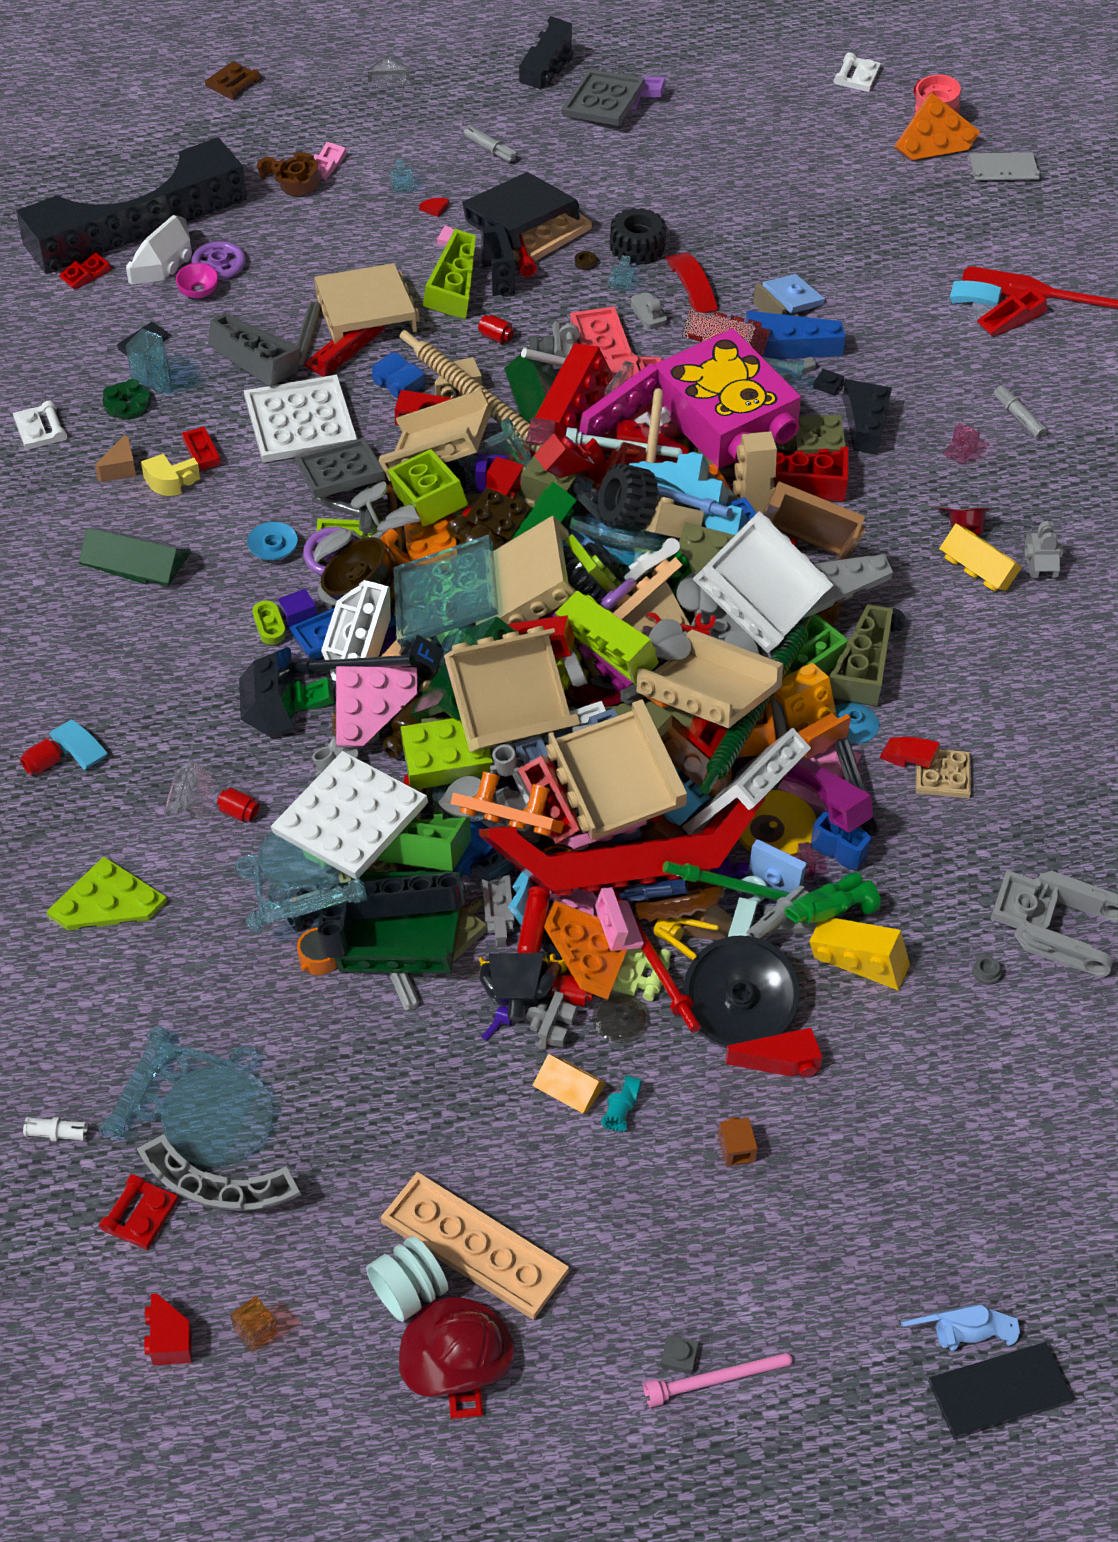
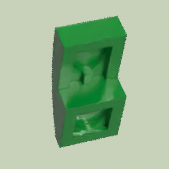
M328 677L306 686L300 681L293 683L295 711L317 709L334 703L333 684Z

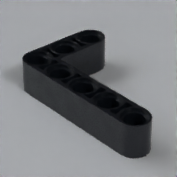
M454 872L336 883L328 886L323 892L318 924V934L324 955L328 958H339L348 952L353 920L452 911L461 908L466 902L461 876Z

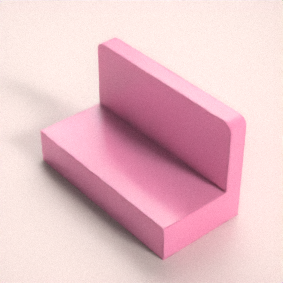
M612 887L601 888L595 908L610 950L642 948L643 940L629 902L626 900L617 901Z

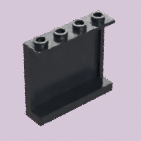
M525 172L462 202L465 220L480 231L481 227L504 225L513 251L521 248L519 237L521 233L564 213L575 220L580 219V207L577 199L529 172Z

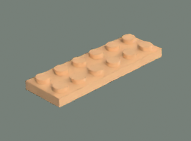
M416 1172L381 1216L382 1224L406 1239L410 1236L417 1237L425 1244L435 1258L532 1320L536 1318L569 1273L567 1265Z

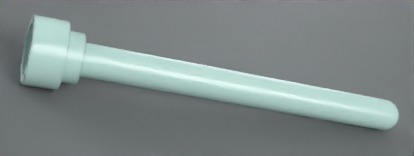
M567 427L566 436L577 446L579 444H587L594 438L600 447L647 453V443L583 435L576 428ZM657 445L656 455L678 458L679 454H683L680 448Z

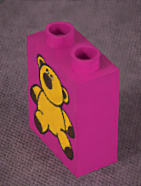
M733 328L653 364L658 368L652 395H654V391L657 388L663 390L662 407L666 406L671 412V420L718 469L735 461L739 463L737 445H741L742 434L771 431L774 442L783 444L791 440L799 429L801 396Z

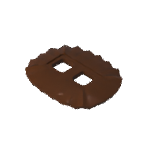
M687 881L688 893L653 898L649 901L633 902V914H636L639 920L646 918L651 922L657 918L667 920L670 917L679 919L682 915L691 916L696 911L706 912L709 906L717 905L719 899L724 897V890L726 888L701 881Z

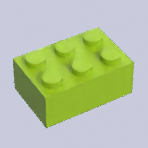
M432 449L387 470L395 494L405 506L413 505L420 518L419 523L423 527L434 524L439 519L456 513L468 505L460 480Z
M451 718L401 726L402 745L411 788L422 789L452 784L464 776H473L481 779L483 771L491 772L490 767L493 765L490 748L470 752L461 719L457 721Z

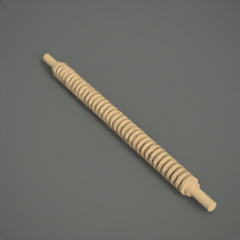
M406 330L401 332L400 338L414 348L416 357L454 386L460 393L466 395L482 389L492 408L490 417L510 431L511 434L532 449V451L536 453L541 444H544L549 439L429 342L417 340ZM586 475V478L592 481V489H594L596 482Z

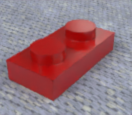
M205 426L182 432V440L191 458H195L199 471L221 465L220 457Z

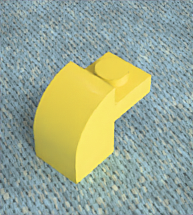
M163 453L141 461L144 479L154 492L161 495L182 494L181 486L191 485L195 481L200 480L199 467L195 458L171 466Z

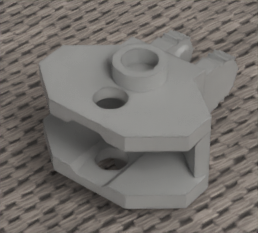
M1048 520L1039 525L1037 533L1026 535L1024 552L1030 576L1033 578H1038L1039 572H1049L1051 577H1058L1063 546L1062 543H1058L1057 534L1054 533V523Z

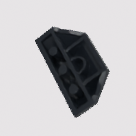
M289 647L253 661L239 678L241 720L272 739L296 730L292 658Z

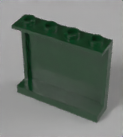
M496 616L466 629L457 644L468 642L469 646L478 645V640L487 637H493L494 641L503 639L502 635L515 632L516 630ZM446 662L443 663L409 713L412 718L422 723L421 719L430 716H441L444 712L457 721L461 719Z
M366 870L357 880L351 876L350 878L352 882L453 871L398 872L392 870L388 872H371ZM461 877L463 890H464V892H465L464 883H463V880H462V877ZM462 907L452 911L353 920L349 950L345 955L334 958L339 972L451 974Z

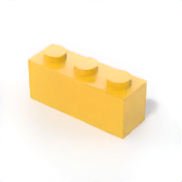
M959 524L954 525L939 548L946 553L945 559L955 565L958 562L965 566L963 571L974 578H977L979 575L985 580L983 584L995 592L997 589L1006 591L1023 567Z

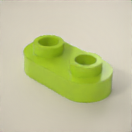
M271 601L256 603L252 612L261 641L268 645L281 643L285 639L286 634L277 605Z

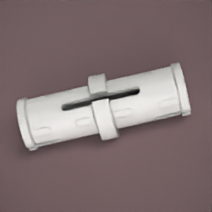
M26 1117L25 1123L27 1124L23 1126V1134L26 1137L50 1138L51 1141H58V1139L85 1141L86 1135L84 1133H87L88 1124L87 1122L63 1121L60 1117H53L52 1120Z

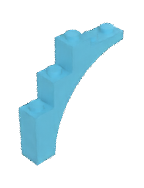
M696 452L679 454L677 463L671 461L663 463L642 461L629 464L651 470L655 474V479H657L660 486L701 499H713L723 506L727 505L729 492L723 481L717 479L707 480L709 465L703 454ZM727 506L733 510L730 518L704 513L703 520L707 528L736 535L748 523V518L743 508L737 506Z

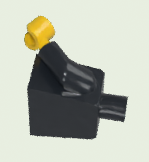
M489 953V961H484L483 957H479L481 964L480 982L489 997L494 998L500 1006H508L507 1019L511 1021L525 1020V1006L539 1005L541 998L548 994L559 975L567 970L564 960L557 961L555 954L550 955L549 965L544 953Z

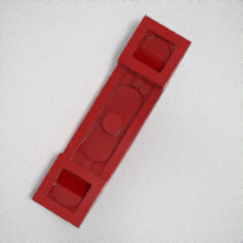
M687 252L665 256L672 272L677 273L687 291L689 303L696 316L717 312L718 308L712 289L698 261Z

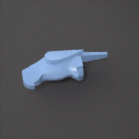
M982 1305L963 1306L901 1322L902 1326H909L936 1320V1332L939 1343L943 1348H949L951 1351L957 1349L960 1342L977 1343L993 1335L998 1339L1006 1340V1345L1009 1346L1017 1341L1020 1333L1017 1318L988 1309Z

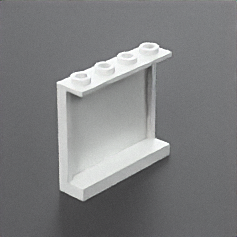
M760 511L693 578L767 653L784 639V636L833 586L827 576L819 571L810 562L809 558L801 553L791 543L790 539L783 535L772 524L771 520Z
M791 728L732 776V781L714 798H711L682 828L688 835L701 833L712 817L735 798H738L750 810L811 747L794 728Z

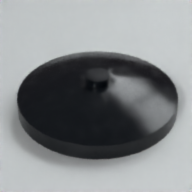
M730 936L711 943L700 951L692 961L684 980L683 995L690 996L693 1001L691 1010L701 1025L698 1032L708 1041L726 1049L728 1045L785 1033L796 1015L799 1004V982L791 962L777 947L756 937Z

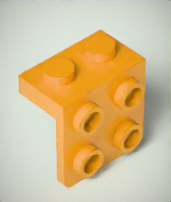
M814 663L803 666L799 670L785 676L781 688L773 696L783 705L788 731L794 728L796 732H799L831 713L836 716L829 676Z

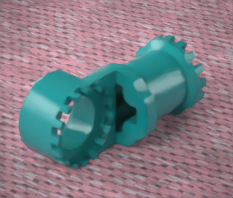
M625 1075L624 1080L626 1081H623L624 1086H622L621 1094L614 1093L608 1096V1109L606 1115L601 1118V1125L607 1130L611 1128V1131L615 1129V1132H625L627 1129L626 1118L628 1111L632 1110L633 1105L637 1103L636 1098L637 1093H640L642 1078Z

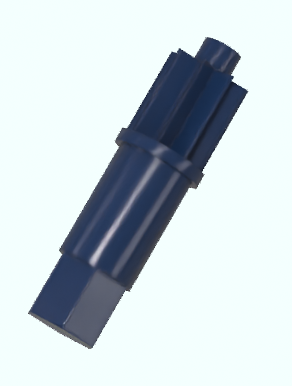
M682 878L643 884L636 883L624 886V890L619 891L620 899L626 898V901L629 903L649 901L653 898L688 893V884Z

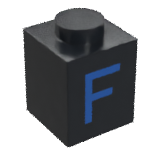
M417 634L410 642L405 641L399 651V655H414L415 664L413 666L400 667L417 668V676L426 680L437 671L444 649Z

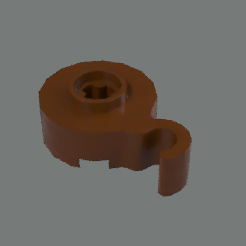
M305 152L293 153L294 157L286 161L284 158L276 161L273 157H265L259 160L257 169L260 178L265 179L266 175L273 173L275 181L279 183L281 190L288 195L302 196L308 194L321 183L322 175L320 168L312 154Z

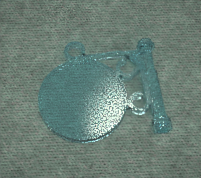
M273 831L263 841L258 857L253 854L242 856L236 861L234 866L240 878L248 879L255 876V891L258 898L259 914L256 910L250 912V915L246 916L250 932L256 931L260 933L262 932L263 925L289 917H298L347 901H354L356 904L367 900L366 890L361 878L349 881V885L344 886V888L339 887L334 875L340 870L277 836ZM249 864H254L255 872L252 867L246 869L243 868ZM262 873L269 882L274 884L267 891L269 901L263 898ZM330 884L328 887L320 889L323 885ZM311 886L314 891L294 897L291 888ZM286 892L278 902H274L278 894Z
M155 1026L149 1030L147 1038L150 1042L129 1078L112 1114L104 1118L100 1125V1134L119 1141L126 1129L125 1120L129 1119L134 1110L136 1117L142 1121H153L161 1117L163 1134L176 1152L189 1163L203 1167H224L243 1161L255 1153L268 1137L273 1122V1107L270 1095L261 1081L249 1073L257 1066L256 1051L250 1046H239L233 1050L231 1061L192 1048L170 1044V1033L163 1027ZM245 1054L252 1057L251 1062L248 1064L235 1063L240 1055ZM181 1056L195 1058L213 1065L188 1073L187 1061ZM176 1057L177 1064L181 1065L183 1069L177 1074H170L166 1071L163 1064ZM157 1071L160 1072L166 1081L175 1083L167 1093L163 1105H161L160 1099L155 1094L147 1093ZM144 1097H146L147 1102H152L156 1105L153 1111L146 1113L139 1109Z

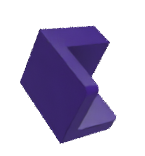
M306 589L278 599V604L286 615L289 632L290 626L317 615L316 605Z

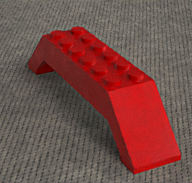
M765 796L750 810L738 798H735L712 817L701 833L544 854L517 834L516 826L479 829V834L482 839L537 885L551 890V894L567 895L574 893L573 888L595 891L601 889V884L614 888L628 886V880H633V883L639 882V884L656 882V876H660V879L667 878V880L682 878L681 876L663 872L665 861L685 865L686 863L696 865L700 870L710 872V869L719 868L764 803Z

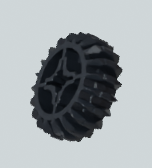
M564 545L563 552L568 583L583 595H590L599 605L608 593L590 575L570 547Z

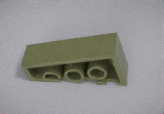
M867 604L852 637L849 638L843 654L840 655L834 671L829 676L833 699L877 706L882 686L893 608Z

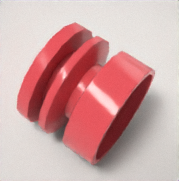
M937 74L927 76L918 82L915 96V114L929 93L935 94L959 114L961 87L956 79L947 75Z

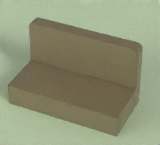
M761 283L755 285L753 303L762 312L799 316L797 313L790 314L786 307Z

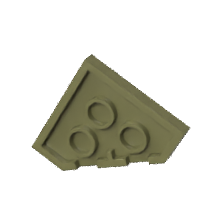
M685 522L679 541V551L688 561L692 572L699 573L735 535Z

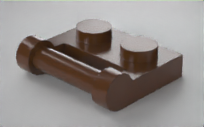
M232 61L205 80V86L233 100L239 92L253 82H259L261 74L256 69L250 70Z

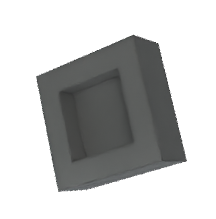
M667 1334L660 1368L692 1375L699 1341Z

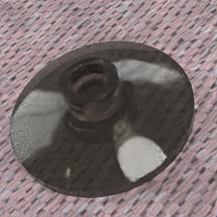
M628 994L609 995L608 1000L603 998L596 1005L592 1020L596 1031L603 1038L615 1043H629L639 1039L646 1033L650 1024V1014L645 1004L638 998ZM624 1011L626 1015L621 1016L617 1012Z

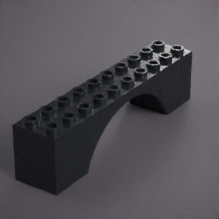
M217 137L179 151L178 165L171 177L154 191L139 198L114 204H85L57 195L16 210L22 243L45 274L58 272L75 261L78 264L95 252L101 255L110 250L119 249L134 241H140L150 236L172 215L185 218L186 222L193 219H199L209 213L218 212L228 206L240 204L242 201L247 200L244 169L240 161L221 139Z

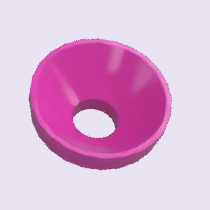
M193 263L179 270L176 275V284L183 295L190 298H203L210 295L217 288L218 276L213 267L204 263ZM199 285L205 287L202 291L192 290L193 287Z

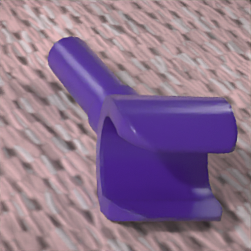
M498 1007L494 1021L481 1038L487 1041L501 1023L508 1026L511 1025L512 1021L507 1019L508 1007Z

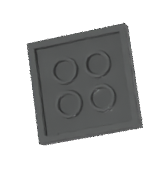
M588 69L561 109L562 115L619 126L646 86L645 78Z
M364 438L295 456L296 465L314 499L326 498L334 493L351 491L356 487L373 485L378 481L385 480L384 470Z

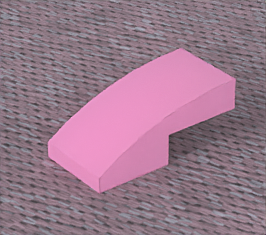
M326 142L321 153L314 155L323 180H326L343 161L347 154L345 147Z

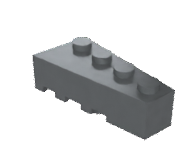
M226 313L211 319L208 345L269 387L298 372L301 347Z

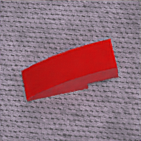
M1031 286L1018 297L1012 294L980 317L977 323L991 336L1000 335L1048 311L1047 301Z
M694 715L689 729V739L711 758L728 728Z

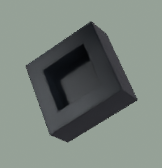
M822 369L813 383V388L835 395L844 382V376Z

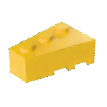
M831 918L818 922L809 941L813 956L819 961L837 966L898 991L910 966L902 932L899 929Z

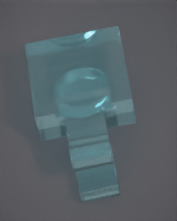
M404 159L395 160L396 170L390 171L392 192L414 191L412 169L405 170Z
M622 255L620 265L612 266L608 288L631 290L635 269L630 268V256Z

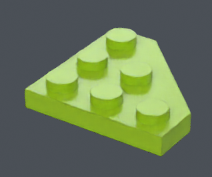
M103 856L46 911L47 917L67 930L80 929V927L97 925V927L120 924V922L135 920L137 922L149 921L167 903V897Z

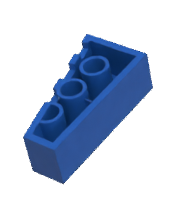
M746 311L744 330L747 343L764 360L843 356L846 336L842 321Z

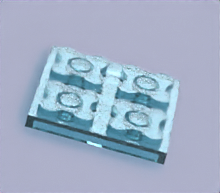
M489 535L393 567L397 642L401 647L405 641L411 642L417 634L427 639L499 614L493 542Z

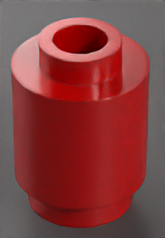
M484 315L478 325V331L482 333V336L500 344H504L505 341L509 342L514 334L512 323L494 315Z
M45 738L23 752L24 755L19 757V760L25 771L31 776L35 773L40 774L60 762L59 755L62 754V751L54 740L50 741Z
M232 787L223 790L217 799L220 812L241 822L245 820L252 822L260 807V803L255 801V797Z
M567 974L559 976L551 990V998H553L555 991L564 994V1002L582 1007L586 1006V1002H592L594 995L580 989L573 975Z

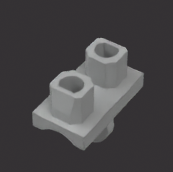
M555 321L552 326L554 355L567 358L573 344H578L577 339L580 336V331L574 324L567 323L563 326Z
M555 991L547 1012V1005L540 1003L538 1008H529L525 1015L526 1019L531 1023L529 1028L532 1031H537L540 1026L538 1032L540 1041L537 1046L546 1050L548 1044L564 1047L568 1029L557 1026L556 1023L560 1021L572 1025L577 1014V1007L564 1002L563 993Z

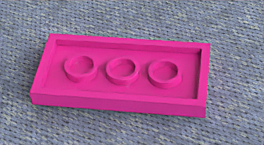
M650 363L583 412L579 429L582 432L581 434L602 437L606 432L613 431L617 427L618 422L632 417L641 406H647L653 399L652 394L656 384L658 368Z

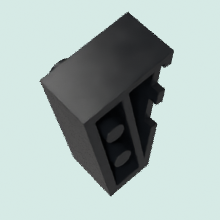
M550 16L547 20L549 26L546 31L539 33L538 38L540 40L536 47L531 46L519 65V82L540 90L546 84L549 85L552 77L556 73L559 74L566 62L569 63L573 57V51L571 50L572 23Z
M845 379L843 403L845 404L854 451L878 454L892 387Z

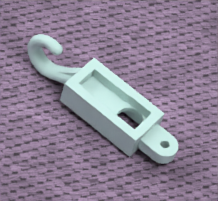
M748 876L742 879L743 881L767 886L766 882L757 876ZM757 895L750 899L739 897L728 937L748 935L746 932L752 927L756 906L765 897Z

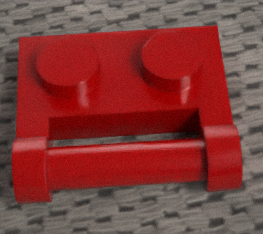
M131 1174L125 1182L126 1188L109 1215L102 1218L98 1227L106 1233L148 1250L176 1205L178 1196L145 1182L137 1175ZM136 1193L144 1194L125 1226L119 1225V1220Z

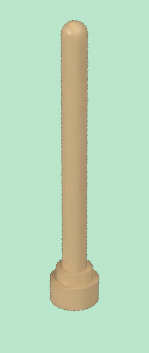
M660 388L655 389L653 395L646 462L655 463L664 394Z

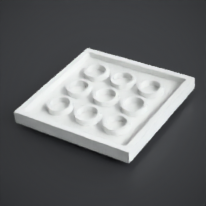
M337 375L244 390V398L262 463L293 458L357 440Z
M342 751L271 825V829L277 836L357 880L425 807L428 799L425 794Z

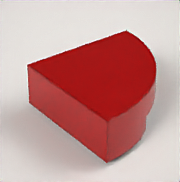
M427 199L419 204V210L439 217L449 206V199Z

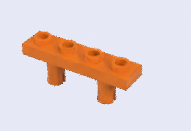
M483 771L477 796L474 795L472 798L453 793L450 804L459 806L460 813L475 816L476 812H481L485 814L483 819L500 823L501 818L510 820L509 826H516L524 830L526 825L534 826L533 832L550 836L551 831L562 833L564 822L545 817V814H543L550 791L546 787L532 785L527 808H523V811L495 804L496 801H493L500 776Z

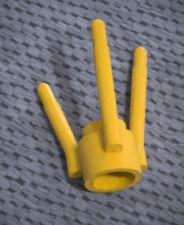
M671 917L667 920L658 919L654 927V934L676 947L688 958L694 960L697 955L679 941L684 933L681 924L715 931L719 929V926L683 917L679 919Z

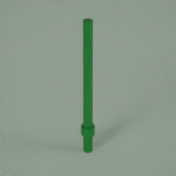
M665 861L663 865V872L681 876L683 880L689 882L701 881L773 900L786 897L791 893L700 870L698 866L688 863L680 865Z

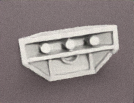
M172 215L144 240L135 253L133 261H130L126 266L128 283L139 284L165 280L169 275L175 274L179 266L191 259L190 237L185 218Z
M364 580L358 587L337 601L321 650L325 660L379 657L391 619L390 587ZM330 670L332 679L336 681V670Z

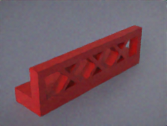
M385 325L343 332L344 337L335 344L332 339L304 362V367L322 377L329 376L385 329Z

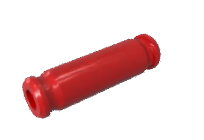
M533 886L528 890L529 897L526 900L517 947L518 953H540L550 892L544 887Z

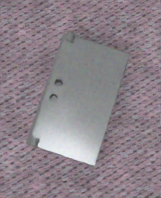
M1033 152L969 153L968 161H970L975 181L1039 180L1040 171L1037 169Z

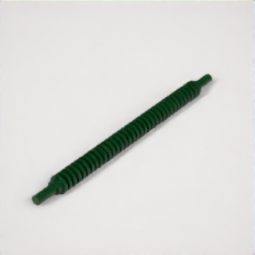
M813 615L803 618L798 624L794 625L784 636V639L771 658L783 663L782 681L808 638L807 628L813 620ZM775 692L728 729L706 766L707 776L700 786L702 793H710L716 781L727 775Z

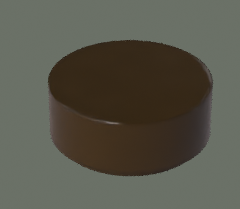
M582 251L575 255L574 264L578 269L591 270L597 265V257L592 252Z

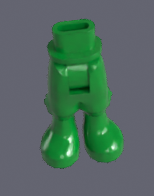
M855 872L844 875L836 883H828L797 898L792 902L791 906L784 909V912L795 923L822 922L846 912L852 905L857 904L866 915L878 912L881 906V898L874 883L871 880L863 882L862 875Z

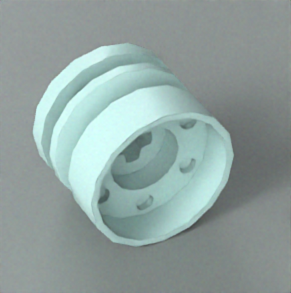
M415 1236L407 1238L403 1242L404 1246L398 1244L394 1247L395 1260L391 1256L383 1254L366 1267L367 1275L376 1294L391 1314L401 1322H404L421 1309L419 1297L430 1304L436 1299L435 1295L441 1296L448 1291V1283L438 1261L425 1244Z

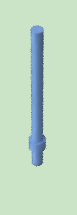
M657 485L658 496L674 499L676 502L704 511L705 514H717L726 518L732 516V508L720 505L716 500L709 498L701 499Z

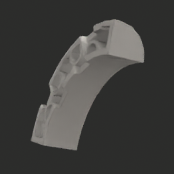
M164 1134L137 1148L145 1164L167 1187L177 1194L207 1207L228 1211H253L274 1207L301 1196L287 1167L266 1175L251 1177L248 1180H231L227 1177L208 1172L204 1173L190 1165L176 1152Z

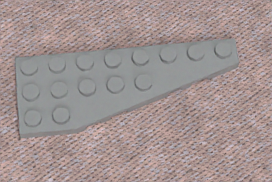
M879 554L813 564L827 576L833 586L822 595L800 620L833 606L835 601L842 598L847 600L853 597V593L862 589L869 590L891 580L893 572L886 555ZM717 607L713 613L702 611L700 621L704 625L709 624L711 616H715V624L710 629L709 636L725 641L726 635L731 631L746 633L722 608Z

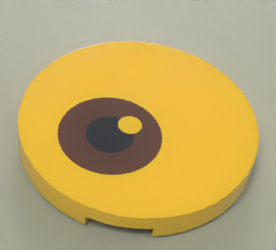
M770 790L765 795L764 803L739 837V841L749 852L752 851V845L758 839L793 857H798L811 847L813 825L817 819L812 808L802 798L786 791Z

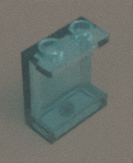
M509 417L500 421L502 432L481 441L476 453L457 459L461 467L466 466L468 476L472 482L476 481L475 471L478 454L506 455L508 460L523 464L524 467H527L532 457L529 447Z

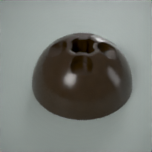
M366 537L356 540L341 549L329 561L322 573L321 587L323 591L338 601L348 592L358 587L364 580L386 585L390 575L391 562L384 543L376 537Z

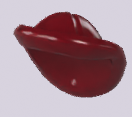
M446 1298L432 1302L422 1308L407 1325L399 1348V1372L407 1387L420 1396L438 1397L466 1392L497 1382L508 1374L514 1362L515 1346L506 1325L489 1308L467 1298Z

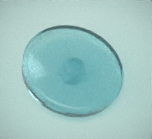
M572 516L569 526L581 536L608 547V552L616 555H623L624 551L634 553L657 552L668 539L646 530L630 532L607 527L596 518Z

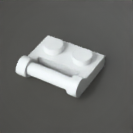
M847 53L843 59L844 64L840 72L834 78V83L870 92L881 63L870 59L857 58L855 54ZM851 66L857 67L853 77L847 78Z
M45 401L39 407L13 413L25 450L67 439V433L60 425L56 414L57 408L53 401ZM46 415L52 428V432L46 434L40 417Z
M669 538L663 543L659 551L653 553L648 551L637 558V561L629 566L631 571L624 576L625 580L634 578L638 581L653 572L661 562L679 550V542L674 538Z

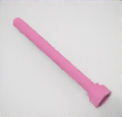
M784 1353L669 1383L653 1379L643 1382V1390L645 1396L649 1395L650 1401H647L649 1408L663 1405V1401L668 1400L669 1396L789 1366L792 1364L793 1358L790 1354Z

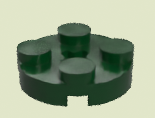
M129 379L126 382L108 386L103 390L104 396L102 401L104 410L113 418L118 417L122 418V420L138 418L147 412V408L151 404L148 389L139 384V381L136 379ZM123 399H130L131 402L126 403Z

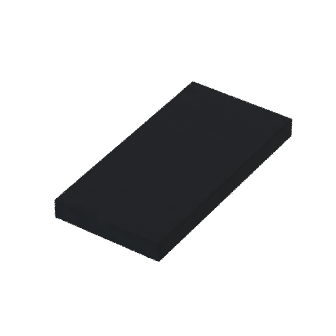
M1047 1342L929 1377L928 1380L953 1440L1071 1404L1073 1401V1397Z

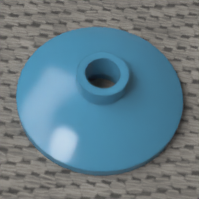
M281 522L260 524L249 533L247 538L250 552L263 560L283 559L296 549L298 543L297 534L294 529Z
M843 703L835 707L838 719L846 714L857 718H851L848 737H846L851 744L864 743L875 737L879 730V720L870 708L859 703Z

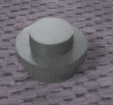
M988 956L977 960L972 969L975 979L983 984L997 982L1002 972L998 961Z

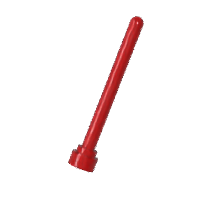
M519 234L521 248L517 249L520 257L518 269L522 276L531 277L537 272V265L535 260L528 256L522 234Z

